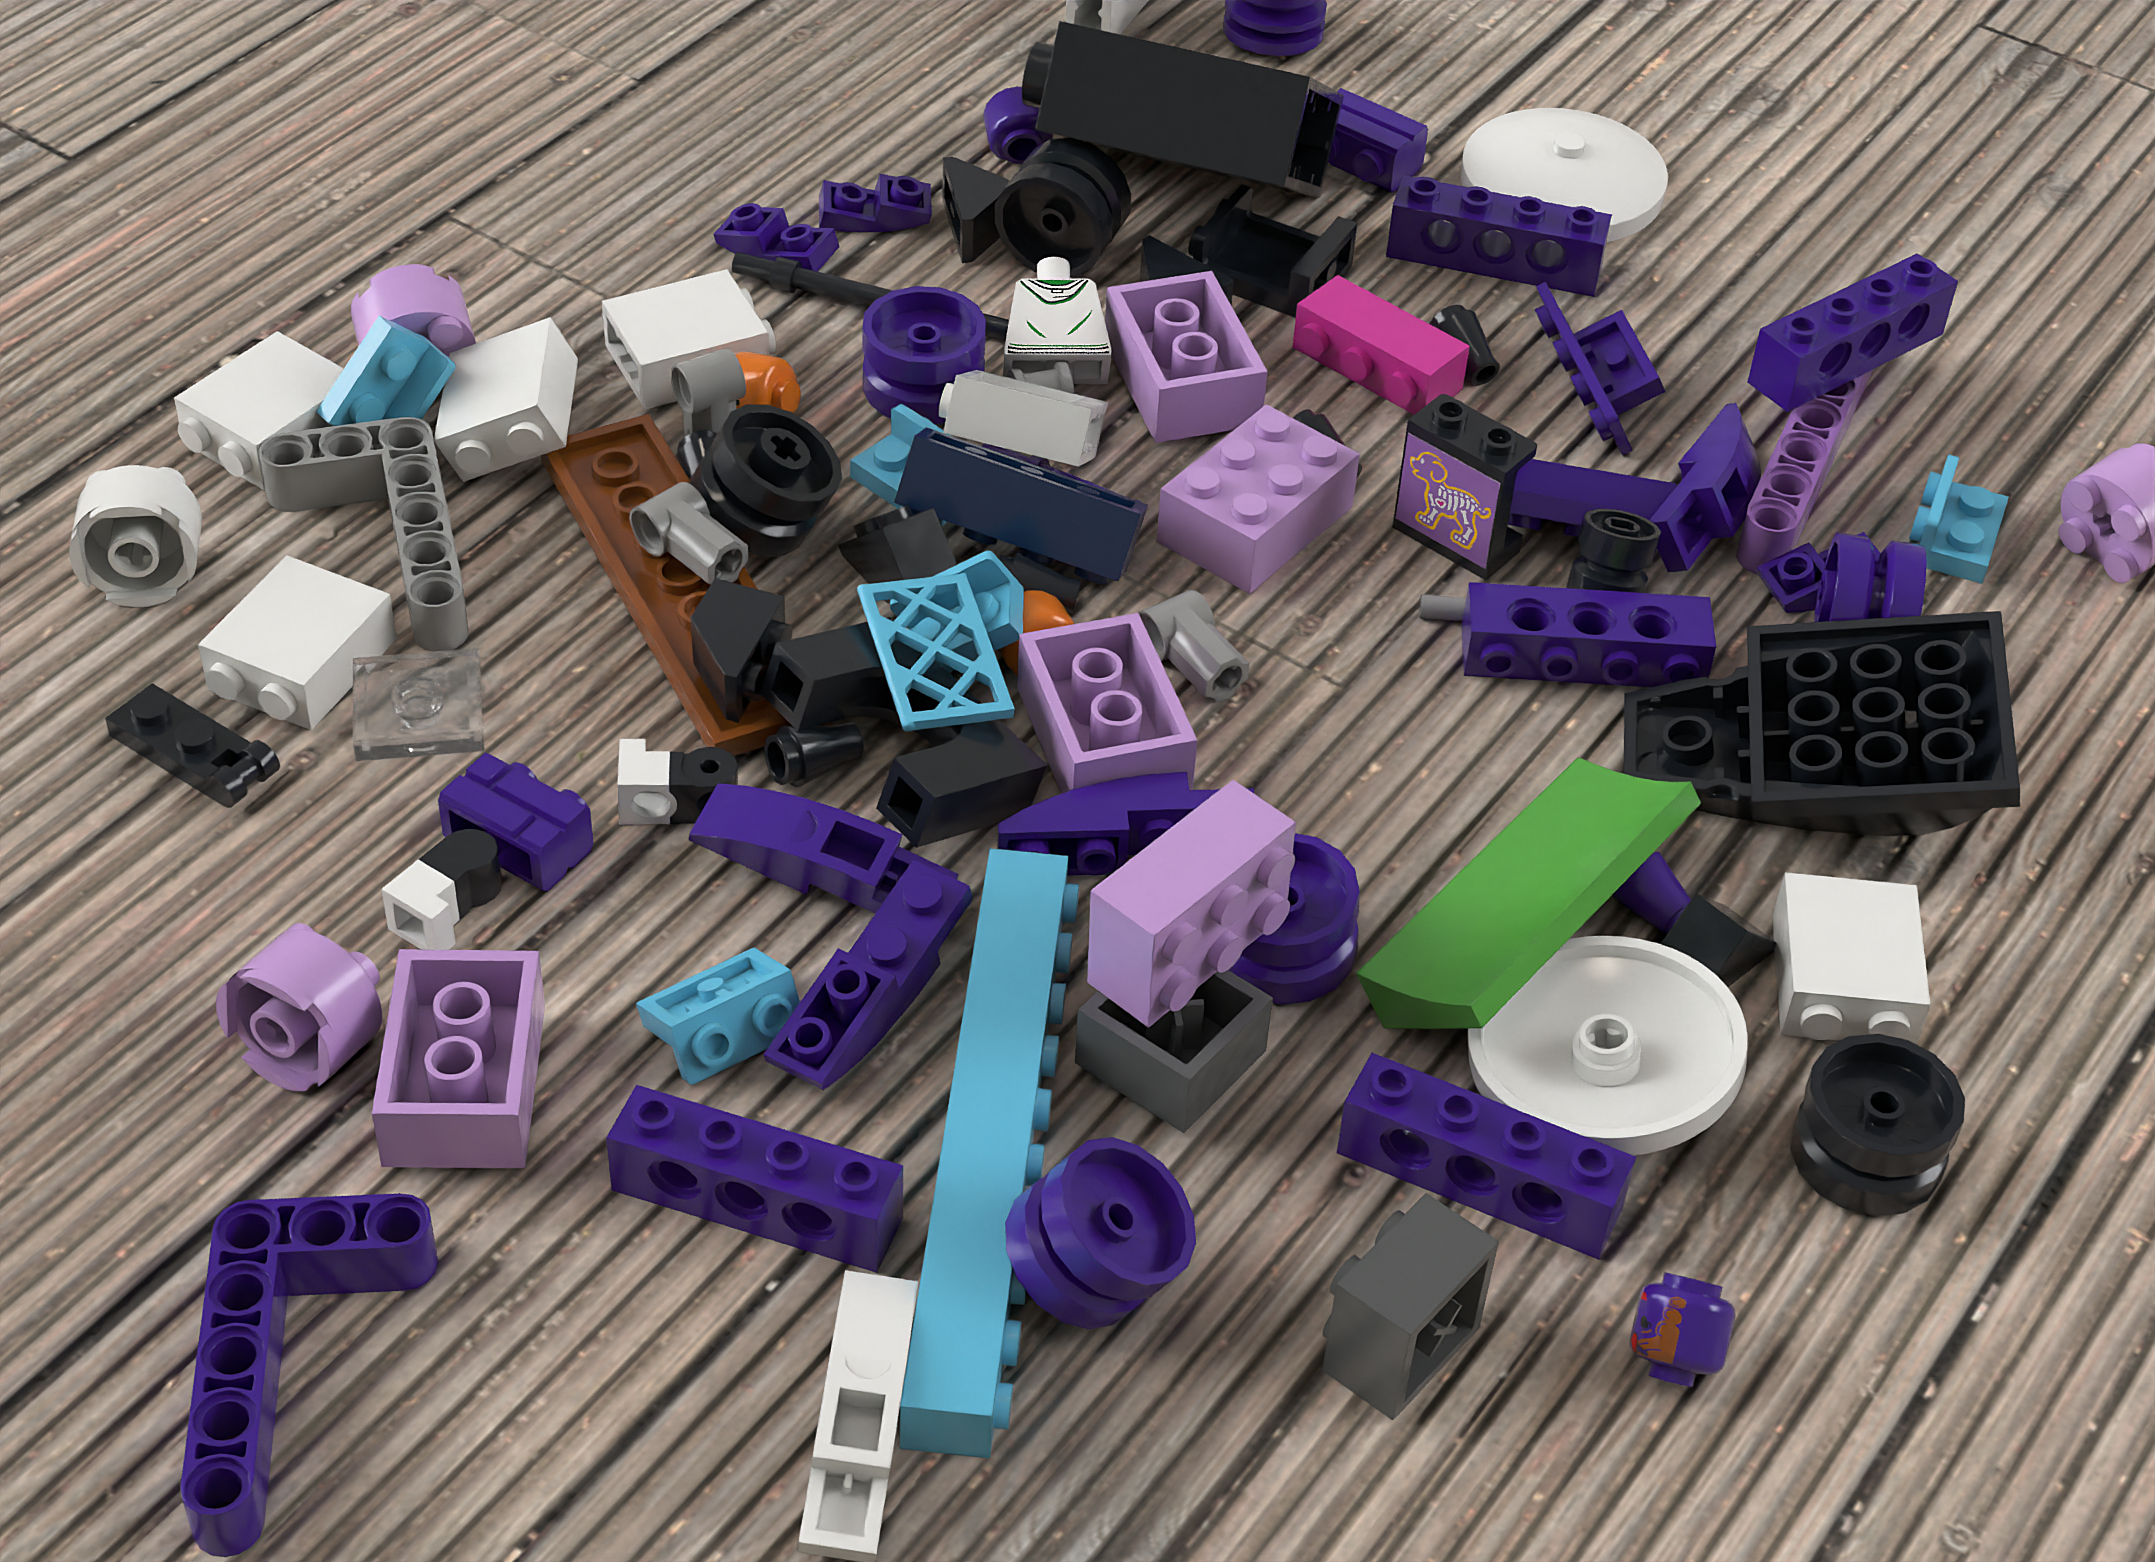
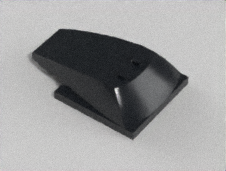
M2001 611L1747 626L1748 665L1736 668L1732 675L1719 680L1707 677L1692 678L1624 693L1623 774L1654 781L1691 782L1701 802L1695 809L1697 811L1801 830L1886 837L1930 834L1951 829L1971 821L1992 808L2020 807V782Z

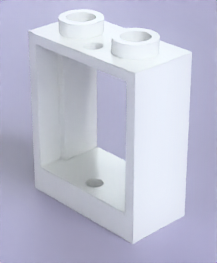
M974 370L956 375L954 384L947 383L945 385L939 405V417L946 418L943 433L1080 466L1096 456L1108 402Z

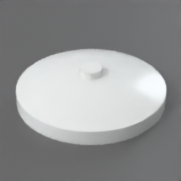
M1535 108L1501 115L1479 127L1466 142L1463 151L1460 179L1464 187L1478 186L1486 188L1491 192L1517 197L1531 196L1539 198L1544 202L1570 207L1585 206L1597 212L1612 214L1607 242H1611L1637 233L1657 217L1664 202L1668 173L1665 162L1656 148L1639 133L1617 121L1579 110Z
M1623 936L1570 938L1483 1028H1468L1469 1065L1473 1080L1482 1096L1633 1156L1652 1153L1678 1145L1709 1128L1733 1103L1741 1088L1746 1071L1748 1042L1746 1022L1742 1010L1729 988L1716 974L1690 956L1673 948L1637 938Z

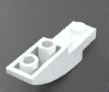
M845 1270L797 1552L859 1562H875L918 1281Z

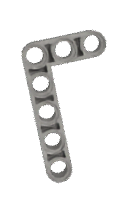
M399 417L281 433L268 438L262 443L259 448V458L266 497L269 504L277 510L297 512L388 499L412 632L417 645L432 652H446L457 648L465 642L468 637L469 628L463 582L432 430L428 423L414 417Z

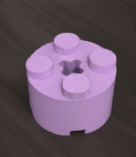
M419 264L401 265L379 272L369 279L371 287L360 298L357 292L352 300L351 317L358 347L378 316L424 336L448 358L451 352L476 344L460 285L451 276L448 275L449 280L435 275L434 268Z
M2145 443L2134 444L2129 448L2122 447L2112 452L2071 479L2065 486L2061 497V513L2064 523L2059 527V536L2062 543L2073 553L2078 554L2083 551L2102 563L2106 573L2118 583H2125L2155 565V447Z
M295 923L277 936L219 988L216 997V1012L226 1037L230 1038L237 1032L245 1045L250 1049L241 1058L251 1069L281 1088L291 1091H306L312 1084L318 1083L319 1087L332 1077L378 1033L382 1023V1008L375 986L378 984L380 976L375 964L360 952L348 953L334 941L316 933L309 926Z

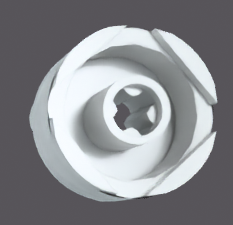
M140 465L121 466L107 471H97L90 475L78 499L69 549L71 566L79 581L88 589L91 583L106 593V600L127 607L159 605L176 596L177 589L185 584L187 580L190 582L195 574L202 525L199 503L192 491L186 486L184 477L172 468L161 467L156 469Z

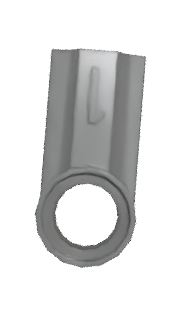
M725 348L675 364L671 368L672 387L676 399L683 410L684 436L701 430H709L718 434L729 414L736 410V400L743 398L746 394L745 377L735 354L729 348Z
M680 482L630 511L631 528L641 546L653 556H661L669 552L708 584H712L715 578L731 583L737 580L743 566L749 561L748 545L710 516L707 504L699 491L687 482Z
M1188 590L1138 612L1160 661L1168 658L1204 697H1212L1216 703L1233 696L1237 688L1248 679L1250 663L1215 628L1213 613L1207 601L1196 590Z

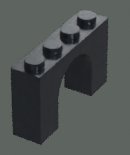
M886 617L887 619L894 622V620L891 617ZM868 622L776 643L760 694L795 729L802 730L850 717H875L901 725ZM897 640L890 645L896 663L909 670L923 655V653ZM936 660L922 675L949 690L958 682ZM913 688L907 693L912 712L934 710L940 703ZM968 690L963 695V697L977 704H982ZM1000 720L913 730L931 743L933 747L894 758L876 809L918 848L998 824L1021 810L1032 806L1048 765Z

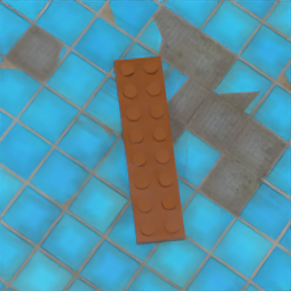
M646 414L567 436L566 447L541 455L544 467L706 746L722 748L736 756L764 747L767 737L777 734L781 726H792L763 696L758 701L751 700L739 723L726 720L693 664L690 618L711 584L704 581L669 552L661 556H653L648 553L634 535L629 519L630 511L633 508L680 482L689 483L690 480L650 415ZM743 566L737 580L732 583L758 589ZM832 722L822 725H832Z

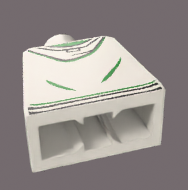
M1048 257L1040 260L1037 264V278H1022L1016 281L1004 347L1003 376L1007 377L1010 369L1017 368L1022 373L1053 369L1055 363L1065 361L1072 375L1073 384H1108L1111 345L1096 283L1090 279H1070V264L1063 258Z

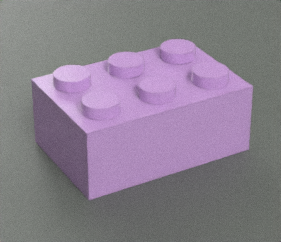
M1212 271L1107 287L1105 324L1111 345V356L1155 443L1223 431H1233L1264 406L1268 371Z
M1266 404L1160 489L1156 542L1250 594L1353 507L1360 454Z
M1139 613L1019 634L1017 689L1061 794L1114 779L1173 772H1187L1189 790H1193L1197 738Z
M1235 780L1226 784L1091 890L1087 983L1148 1028L1168 1011H1178L1183 1008L1202 983L1217 971L1223 973L1229 970L1247 946L1262 934L1270 935L1275 932L1286 919L1290 909V902L1288 901L1290 874L1295 863L1293 846L1296 822Z
M399 949L372 1109L381 1167L525 1168L545 1011L539 951Z

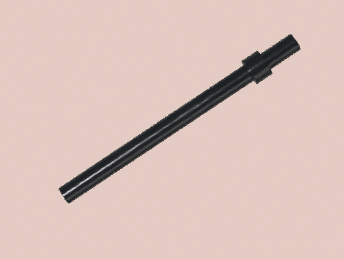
M736 252L732 261L733 273L768 281L771 288L789 293H794L796 289L870 307L876 299L893 291L802 268L800 261L780 256L773 261ZM983 313L986 318V337L1006 341L1009 319Z

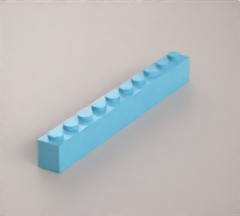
M989 849L901 1397L900 1449L990 1458L994 1428L1009 1429L1013 1384L1001 1383L1003 1365L1017 1366L1021 1321L1009 1320L1011 1303L1025 1305L1027 1291L1018 1281L1006 1251L1005 1222L1014 1200L1027 1190V1186L1031 1187L1042 1178L1045 1145L1033 1144L1035 1130L1048 1132L1052 1090L1042 1089L1041 1081L1042 1076L1055 1077L1059 1036L1048 1035L1049 1023L1062 1025L1066 984L1055 983L1056 972L1069 973L1073 933L1062 932L1063 923L1075 924L1079 896V884L1067 883L1068 856Z

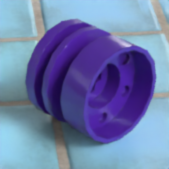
M1225 0L1223 32L1229 41L1240 48L1258 54L1275 56L1301 54L1314 49L1323 41L1327 2L1325 0Z

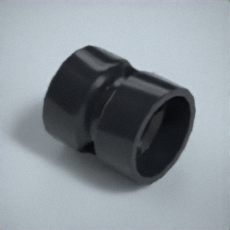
M1594 509L1586 512L1578 538L1580 544L1579 552L1583 556L1574 559L1566 588L1645 593L1649 578L1643 569L1651 567L1661 534L1658 526L1639 515L1621 510Z

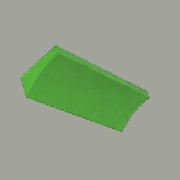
M1577 757L1356 972L1383 1028H1483L1701 804L1692 783L1654 781L1633 777Z

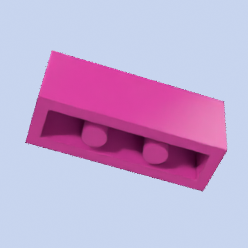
M1335 276L1297 304L1292 348L1413 415L1439 395L1447 394L1454 397L1463 390L1469 345L1343 277Z

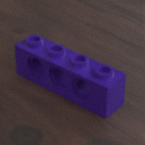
M1403 175L1392 206L1386 257L1535 286L1546 282L1550 289L1594 297L1603 264L1612 214L1597 212L1585 206L1570 207L1544 202L1539 198L1531 196L1517 197L1491 192L1486 188L1478 186L1464 187L1442 183L1430 177Z
M1917 253L1762 327L1759 331L1747 383L1786 412H1789L1943 335L1958 281L1938 268L1934 262Z
M1469 582L1461 625L1464 676L1655 687L1686 679L1709 678L1717 647L1710 597Z
M1371 1053L1345 1099L1336 1152L1344 1157L1598 1260L1623 1209L1636 1161V1156L1375 1053Z
M636 1085L606 1137L612 1191L872 1272H878L903 1219V1165L640 1085Z

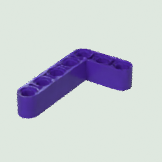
M400 1193L255 1199L236 1202L225 1208L216 1218L212 1230L181 1478L183 1504L193 1538L202 1551L211 1556L219 1557L238 1555L252 1547L261 1536L265 1522L288 1296L406 1291L427 1283L435 1274L439 1262L430 1210L423 1200L413 1195ZM239 1435L234 1439L222 1441L227 1437ZM233 1502L226 1507L212 1509L219 1504Z

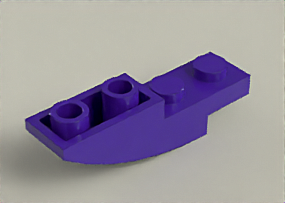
M1736 403L1724 406L1678 462L1682 481L1650 519L1661 531L1657 549L1667 572L1688 571L1712 539L1733 537L1745 520L1748 505L1761 479L1760 460Z
M1187 772L1148 774L1084 786L1027 807L998 823L997 849L1068 856L1067 876L1106 875L1107 872L1116 871L1127 862L1128 855H1137L1220 789L1189 790ZM1248 788L1249 791L1254 793V788Z
M718 783L689 833L688 838L689 841L803 894L807 895L810 887L814 885L873 913L878 911L913 859L956 880L959 874L899 847L903 834L868 819L806 798L744 785Z
M913 859L850 951L847 953L839 948L836 950L763 1054L765 1061L821 1090H825L844 1076L881 1041L913 1003L940 966L938 950L973 900L970 886Z

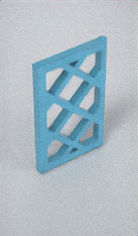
M966 573L861 584L858 586L857 592L904 731L909 732L912 730L1013 718L1015 708ZM956 592L962 609L958 614H955L929 600L934 594ZM894 599L907 607L893 622L880 615L876 601ZM919 612L947 626L934 642L906 628ZM958 632L973 639L979 656L974 662L946 648ZM895 640L923 653L910 670L896 663L890 646ZM935 660L964 674L951 690L922 676ZM977 680L990 687L995 702L977 704L963 697V695L974 681ZM913 688L940 703L934 710L912 712L907 693Z

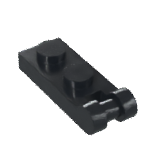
M153 683L105 718L110 737L227 808L233 807L247 795V787L255 780L265 782L280 769L278 757L267 744L260 740H254L252 743Z

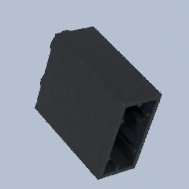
M1059 21L1054 45L1043 42H1036L1026 62L1022 81L1023 104L1039 109L1036 130L1063 138H1074L1091 143L1099 148L1320 198L1344 95L1309 76Z

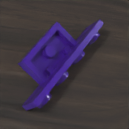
M1544 282L1536 286L1544 305L1534 310L1548 339L1557 334L1559 335L1560 339L1552 344L1565 371L1577 369L1578 373L1570 378L1584 407L1593 402L1595 403L1597 408L1589 411V415L1603 442L1613 437L1622 455L1632 451L1618 415L1666 391L1625 314L1620 310L1573 334L1547 283Z
M1531 459L1517 473L1508 525L1541 531L1542 520L1566 524L1564 535L1579 537L1586 512L1594 509L1621 510L1650 520L1677 487V484Z

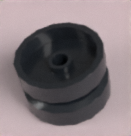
M1070 137L1049 139L1031 152L1019 172L1014 174L1004 187L995 203V225L1002 243L1015 259L1035 273H1037V264L1040 260L1048 257H1060L1067 260L1070 264V278H1076L1094 267L1108 244L1112 242L1130 215L1132 194L1122 170L1109 155L1093 144Z
M746 404L729 414L711 447L708 448L694 471L689 484L693 485L705 500L710 516L748 545V552L760 556H784L800 547L812 529L818 515L824 511L842 480L840 460L830 442L813 425L790 411L770 405Z
M1882 1034L1849 1036L1826 1047L1812 1066L1805 1087L1804 1100L1799 1106L1792 1130L1790 1151L1798 1172L1819 1195L1846 1210L1873 1216L1906 1213L1927 1202L1940 1184L1949 1162V1152L1955 1145L1964 1122L1965 1096L1956 1075L1935 1054L1915 1043Z

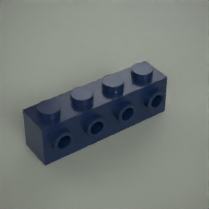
M927 427L914 436L894 503L901 506L909 504L913 515L934 508L940 525L942 520L964 527L963 535L969 539L988 545H996L998 540L1020 547L1018 553L1041 564H1052L1053 559L1075 566L1074 573L1077 576L1099 584H1107L1109 579L1119 581L1127 571L1148 508V504Z

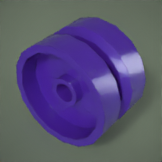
M914 286L894 290L876 299L864 313L862 326V351L864 353L863 392L869 404L888 418H891V410L903 404L920 416L929 419L934 425L945 423L946 418L939 417V405L945 385L947 383L954 384L956 375L974 370L985 372L986 318L979 306L964 295L941 287Z
M1837 532L1832 539L1818 588L1815 622L1921 616L1926 584V548L1920 544L1891 541L1881 552L1875 567V551L1868 537Z
M1297 833L1294 836L1293 855L1295 856V863L1290 874L1288 901L1290 902L1289 913L1275 932L1270 935L1262 934L1247 946L1236 963L1229 969L1230 972L1273 997L1272 1003L1281 1005L1310 1002L1335 990L1352 972L1358 952L1359 928L1357 918L1359 914L1360 890L1355 868L1339 849L1317 837Z
M1114 1137L1088 1140L1051 1169L1049 1173L1014 1200L1005 1222L1006 1251L1018 1281L1038 1306L1063 1323L1085 1329L1114 1325L1146 1298L1154 1295L1189 1266L1196 1246L1194 1214L1182 1186L1160 1160L1139 1145Z

